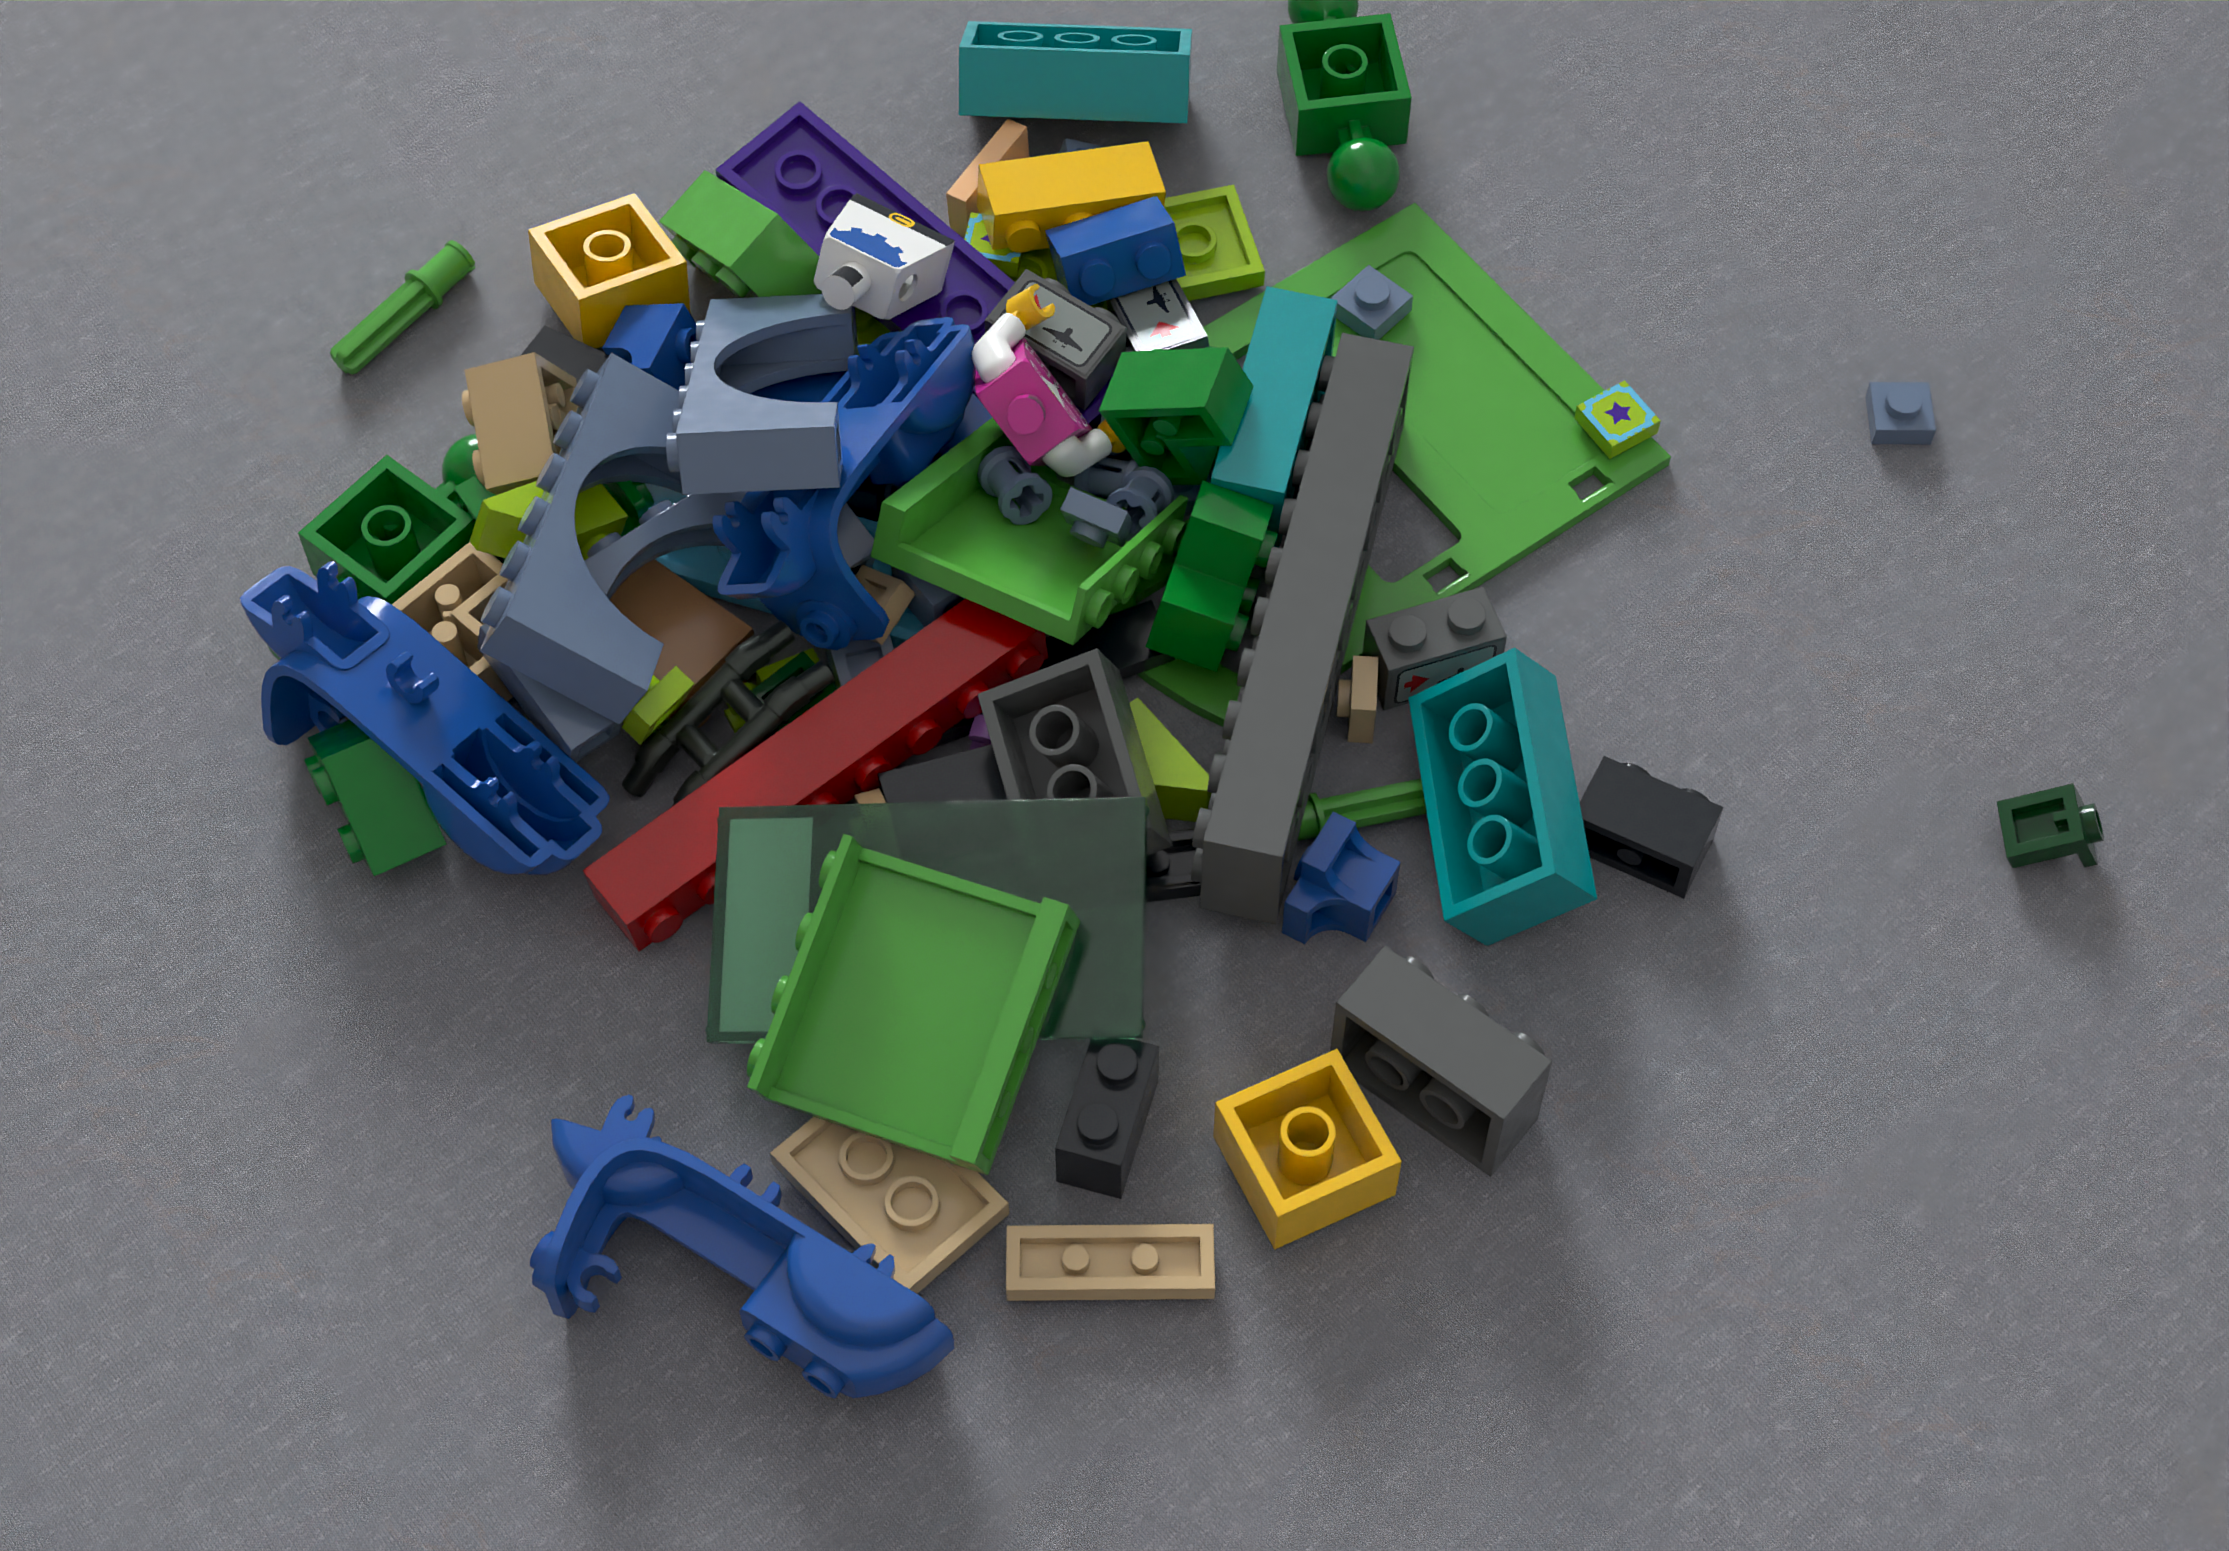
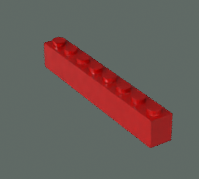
M965 598L582 871L594 897L638 952L652 942L659 943L670 938L681 927L684 919L705 904H715L728 895L731 821L814 819V829L825 826L834 819L841 806L855 797L854 795L862 791L867 792L878 788V773L893 770L912 755H921L928 752L939 742L945 731L964 718L970 719L982 713L977 694L1038 671L1043 661L1048 658L1045 633Z

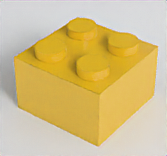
M635 193L528 230L534 283L574 339L595 349L602 347L626 305L684 303L691 314L687 261Z
M1338 1049L1215 1102L1213 1137L1274 1250L1396 1195L1402 1161Z

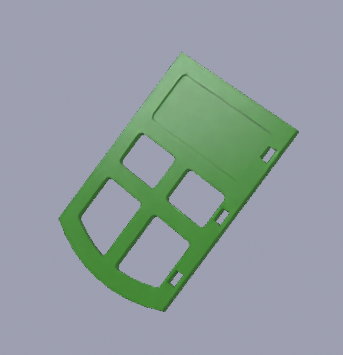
M1416 203L1409 205L1272 286L1273 288L1330 299L1365 267L1370 265L1413 295L1412 311L1379 339L1414 347L1405 424L1393 472L1459 540L1457 544L1396 582L1384 581L1368 565L1341 674L1352 667L1353 655L1362 656L1366 620L1479 587L1669 466L1671 456L1652 437L1611 459L1608 458L1574 419L1577 405L1605 390ZM1265 291L1204 326L1203 329L1208 336L1209 346L1228 347L1236 360L1246 355ZM1337 318L1333 347L1334 357L1336 356L1342 333L1361 336ZM1220 446L1218 447L1217 453H1216L1215 458H1214V461H1213V463H1212V467H1213V468H1214L1215 463H1216V459H1217V456H1218V452H1219ZM1046 465L1031 466V468L1057 479L1055 471ZM1592 475L1605 485L1582 500L1573 489V487ZM1168 556L1161 563L1155 576L1151 580L1144 579L1136 586L1129 601L1126 604L1119 602L1110 610L1109 615L1137 605L1146 597L1166 586L1175 557ZM1450 566L1460 578L1435 592L1427 580ZM1177 658L1172 662L1137 674L1150 686L1188 710L1222 727L1224 726L1230 700H1238L1241 686H1237L1238 674L1219 664L1217 672Z

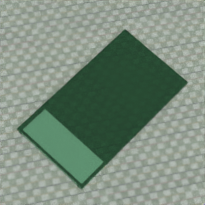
M1113 797L719 807L708 1022L705 1029L707 1042L710 1044L756 1043L760 1038H766L774 1014L771 1012L774 990L782 976L790 975L798 951L795 949L798 927L803 917L808 912L813 913L822 891L819 886L822 864L831 850L837 851L843 833L853 836L863 848L1040 904L1043 897L1069 904L1080 919V924L1037 1040L1143 1038V1030L1146 1027L1144 1020L1147 816L1150 813L1147 798Z

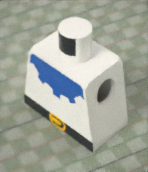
M856 193L826 232L813 281L816 287L822 290L823 297L830 306L839 310L854 306L879 319L890 320L942 291L955 240Z

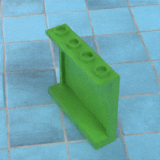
M992 417L882 502L870 557L1074 645L1092 627L1100 628L1106 621L1110 610L1119 602L1126 604L1136 586L1144 579L1151 580L1157 573L1161 563L1168 556L1176 557L1188 524L1183 521L1189 498L1179 495L1130 541L1126 540L1123 547L1107 541L1104 548H1099L1071 535L1072 525L1066 523L1060 510L1070 487H1075L1031 468L1032 473H1037L1042 479L1047 481L1052 489L1053 497L1049 508L1036 521L1025 525H1015L1010 519L1004 517L999 510L998 498L987 494L978 482L977 472L984 457L996 448L1011 446V441ZM1084 490L1082 491V492H1084V493H1086V494H1089V495H1091V496H1093V497H1095V498H1098V499H1100V500L1106 502V499H1103V498H1101V497H1099V496H1096V495H1094V494H1091V493H1089V492H1087V491H1084Z
M843 833L837 851L831 850L822 864L819 875V886L822 891L813 913L808 912L798 927L795 938V949L798 951L790 975L782 976L774 990L771 1001V1012L774 1014L766 1038H760L750 1053L747 1063V1076L750 1077L747 1088L766 1101L988 1175L1079 927L1080 919L1069 904L1043 897L1040 904L863 848L853 836Z

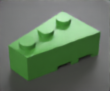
M706 170L701 173L659 220L674 236L671 240L690 266L693 268L697 266L717 284L721 282L738 298H744L745 296L749 298L822 294V290L818 289L813 281L819 256L777 213Z

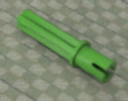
M450 240L445 244L444 248L418 271L411 269L405 273L404 278L406 282L331 348L330 356L337 366L345 373L357 374L430 307L438 309L443 303L442 297L468 273L475 270V261L470 253L458 242Z
M1421 778L1319 799L1315 792L1310 793L1298 841L1317 838L1332 812L1356 822L1357 828L1427 814Z

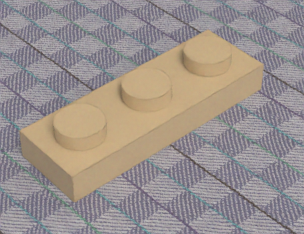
M1214 1224L1007 1226V1301L1215 1299Z

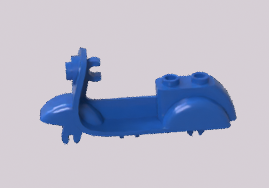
M951 317L925 319L910 324L903 331L883 334L870 345H858L859 355L848 357V371L820 402H838L843 458L840 487L746 492L741 502H725L727 516H713L714 532L718 539L732 552L718 583L717 591L719 594L737 599L759 598L779 621L785 622L791 631L803 636L808 642L819 648L837 651L847 647L851 641L873 640L883 637L890 619L885 610L859 582L843 557L838 543V518L842 507L868 476L872 484L904 486L926 469V466L942 446L954 438L955 430L964 419L965 409L971 399L976 378V367L972 361V350L975 344L969 325H955Z
M329 561L319 568L317 580L300 569L282 566L272 571L243 593L240 597V603L248 620L260 638L281 658L266 671L262 682L261 708L263 731L270 741L277 745L287 746L299 739L314 726L321 732L347 721L345 719L347 717L423 784L427 803L435 819L448 837L465 854L479 864L496 872L510 875H547L566 868L600 837L602 825L596 816L609 803L610 796L606 789L413 619L380 598L366 596L358 600L356 583L352 577H347L341 583L337 580L338 567L335 562Z
M626 1095L616 1100L609 1110L601 1131L567 1120L556 1118L551 1120L553 1148L568 1185L573 1191L566 1202L555 1231L546 1234L535 1247L530 1258V1267L534 1269L532 1285L546 1294L554 1315L570 1319L576 1313L578 1307L593 1313L600 1307L598 1299L592 1292L586 1290L590 1278L595 1275H602L615 1284H618L622 1279L615 1261L606 1255H602V1252L620 1224L630 1217L646 1222L754 1290L739 1311L742 1325L747 1331L744 1335L745 1340L757 1352L770 1360L778 1361L781 1356H784L804 1369L802 1371L804 1379L828 1397L836 1398L841 1392L851 1398H861L879 1395L906 1386L931 1371L954 1349L953 1334L945 1324L935 1318L933 1307L921 1296L893 1279L895 1264L892 1255L889 1254L884 1258L876 1269L870 1265L876 1253V1245L873 1243L862 1245L853 1253H850L781 1210L778 1206L780 1205L782 1193L780 1185L774 1181L761 1196L746 1188L753 1179L751 1167L745 1163L737 1167L728 1177L692 1154L662 1142L660 1136L649 1138L655 1123V1114L652 1108H645L639 1112L637 1118L633 1121L626 1120L627 1116L632 1114L635 1107L633 1096Z

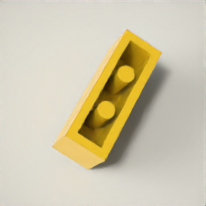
M1149 141L978 165L977 208L982 215L992 250L1009 248L1013 252L1024 253L1031 250L1049 248L1045 230L1157 196L1162 205L1165 206L1166 190Z

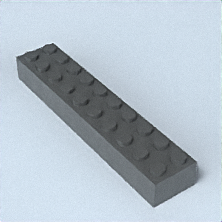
M1342 333L1336 356H1324L1318 391L1326 393L1321 394L1319 403H1311L1305 438L1313 440L1308 441L1306 450L1299 449L1296 457L1292 486L1297 487L1295 488L1293 498L1286 497L1279 523V534L1283 536L1279 548L1272 547L1265 575V584H1269L1266 597H1258L1251 626V634L1255 635L1252 649L1244 648L1237 676V686H1241L1238 700H1230L1222 733V738L1227 739L1223 755L1216 753L1214 756L1207 789L1208 792L1212 793L1208 809L1200 808L1194 829L1192 846L1197 849L1191 871V881L1201 883V909L1277 924L1405 424L1414 352L1413 346Z

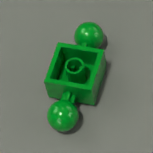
M1288 0V14L1292 24L1279 25L1277 76L1295 156L1334 152L1329 160L1326 174L1327 184L1333 197L1341 205L1354 211L1365 212L1378 209L1392 198L1399 184V163L1395 154L1388 146L1407 144L1412 100L1391 13L1357 17L1358 0Z
M476 433L457 440L446 452L442 463L443 483L436 489L389 455H385L298 532L313 575L317 577L318 569L329 561H333L338 567L336 578L340 583L347 577L354 579L358 600L371 596L393 604L468 544L476 522L469 513L460 508L454 487L476 476L472 458L473 451L478 449ZM269 648L273 656L279 661L281 658Z

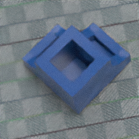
M684 303L626 305L602 349L605 354L610 355L613 353L679 391L680 386H685L686 363H691V342L697 341L696 322Z
M1332 812L1313 844L1303 853L1296 867L1294 880L1297 883L1284 903L1282 933L1305 944L1317 933L1337 930L1367 942L1396 894L1401 862L1378 851L1367 843L1360 835L1356 822Z

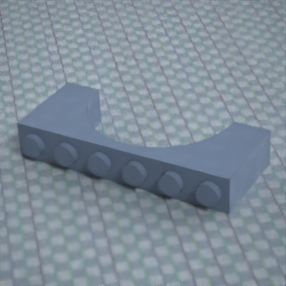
M823 294L710 299L705 320H698L696 324L697 341L691 342V363H686L685 386L679 387V409L673 410V433H667L666 438L669 472H680L682 495L840 487L843 458L838 402L783 401L759 397L750 393L790 379L822 373L848 371V357L858 355L855 307L850 306L844 310L836 309L826 302Z
M611 353L597 373L590 369L584 372L572 393L570 402L578 406L577 411H569L561 423L553 440L555 445L561 447L559 455L553 453L549 457L537 479L536 487L544 490L542 498L534 497L519 523L518 530L526 534L523 543L517 541L502 565L499 575L508 579L506 587L504 589L499 586L482 614L481 622L489 625V629L480 651L611 721L620 724L648 691L664 644L648 635L623 615L607 598L591 575L583 559L575 531L574 514L578 494L589 488L612 482L631 480V482L661 486L681 494L682 487L680 472H669L666 453L667 433H673V410L679 409V391Z
M746 492L691 494L673 505L669 500L661 501L642 515L639 519V527L623 537L618 532L611 533L594 544L587 552L589 558L585 560V563L600 589L610 600L620 585L631 574L659 556L689 547L725 546L714 532L713 516H727L725 502H741ZM846 503L842 507L838 518V543L843 557L853 574L856 575L862 565L872 568L875 559L870 556L874 538ZM485 623L479 629L477 643L479 651L489 629V625ZM481 652L535 727L575 762H578L619 735L623 721L617 724Z

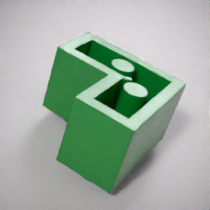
M1209 346L1198 349H1153L1151 351L1122 352L1099 412L1139 467L1148 466L1158 469L1168 477L1172 485H1201L1202 481H1206L1218 447L1232 446L1254 386L1228 347Z
M1202 481L1145 646L1146 648L1217 672L1225 648L1237 652L1249 616L1246 615L1249 614L1260 580L1250 577L1254 565L1266 568L1271 549L1274 547L1278 533L1267 529L1274 505Z
M351 720L307 737L315 755L303 760L326 806L338 802L348 824L337 828V831L353 864L365 860L373 876H377L447 845L427 803L420 782Z

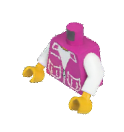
M1034 284L1007 300V313L1003 314L975 344L972 350V361L977 369L975 391L981 403L1030 466H1045L1047 464L1058 475L1070 477L1083 472L1108 456L1111 452L1121 453L1126 448L1106 420H1103L1097 429L1092 430V427L1024 338L1027 330L1050 318L1055 312V305L1053 303L1042 309L1037 306L1034 300V292L1040 286Z

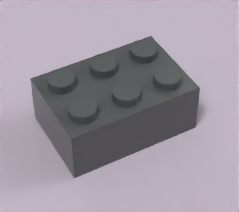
M1097 648L977 694L1027 869L1032 876L1050 889L1055 890L1173 846L1120 670Z
M1387 946L1381 949L1336 1002L1330 1051L1339 1050L1356 1082L1491 1177L1538 1119L1552 1060L1545 1056L1539 1044L1523 1033H1511L1491 1019L1485 1008L1474 998L1466 994L1456 995L1437 982L1423 963L1410 956L1401 957Z

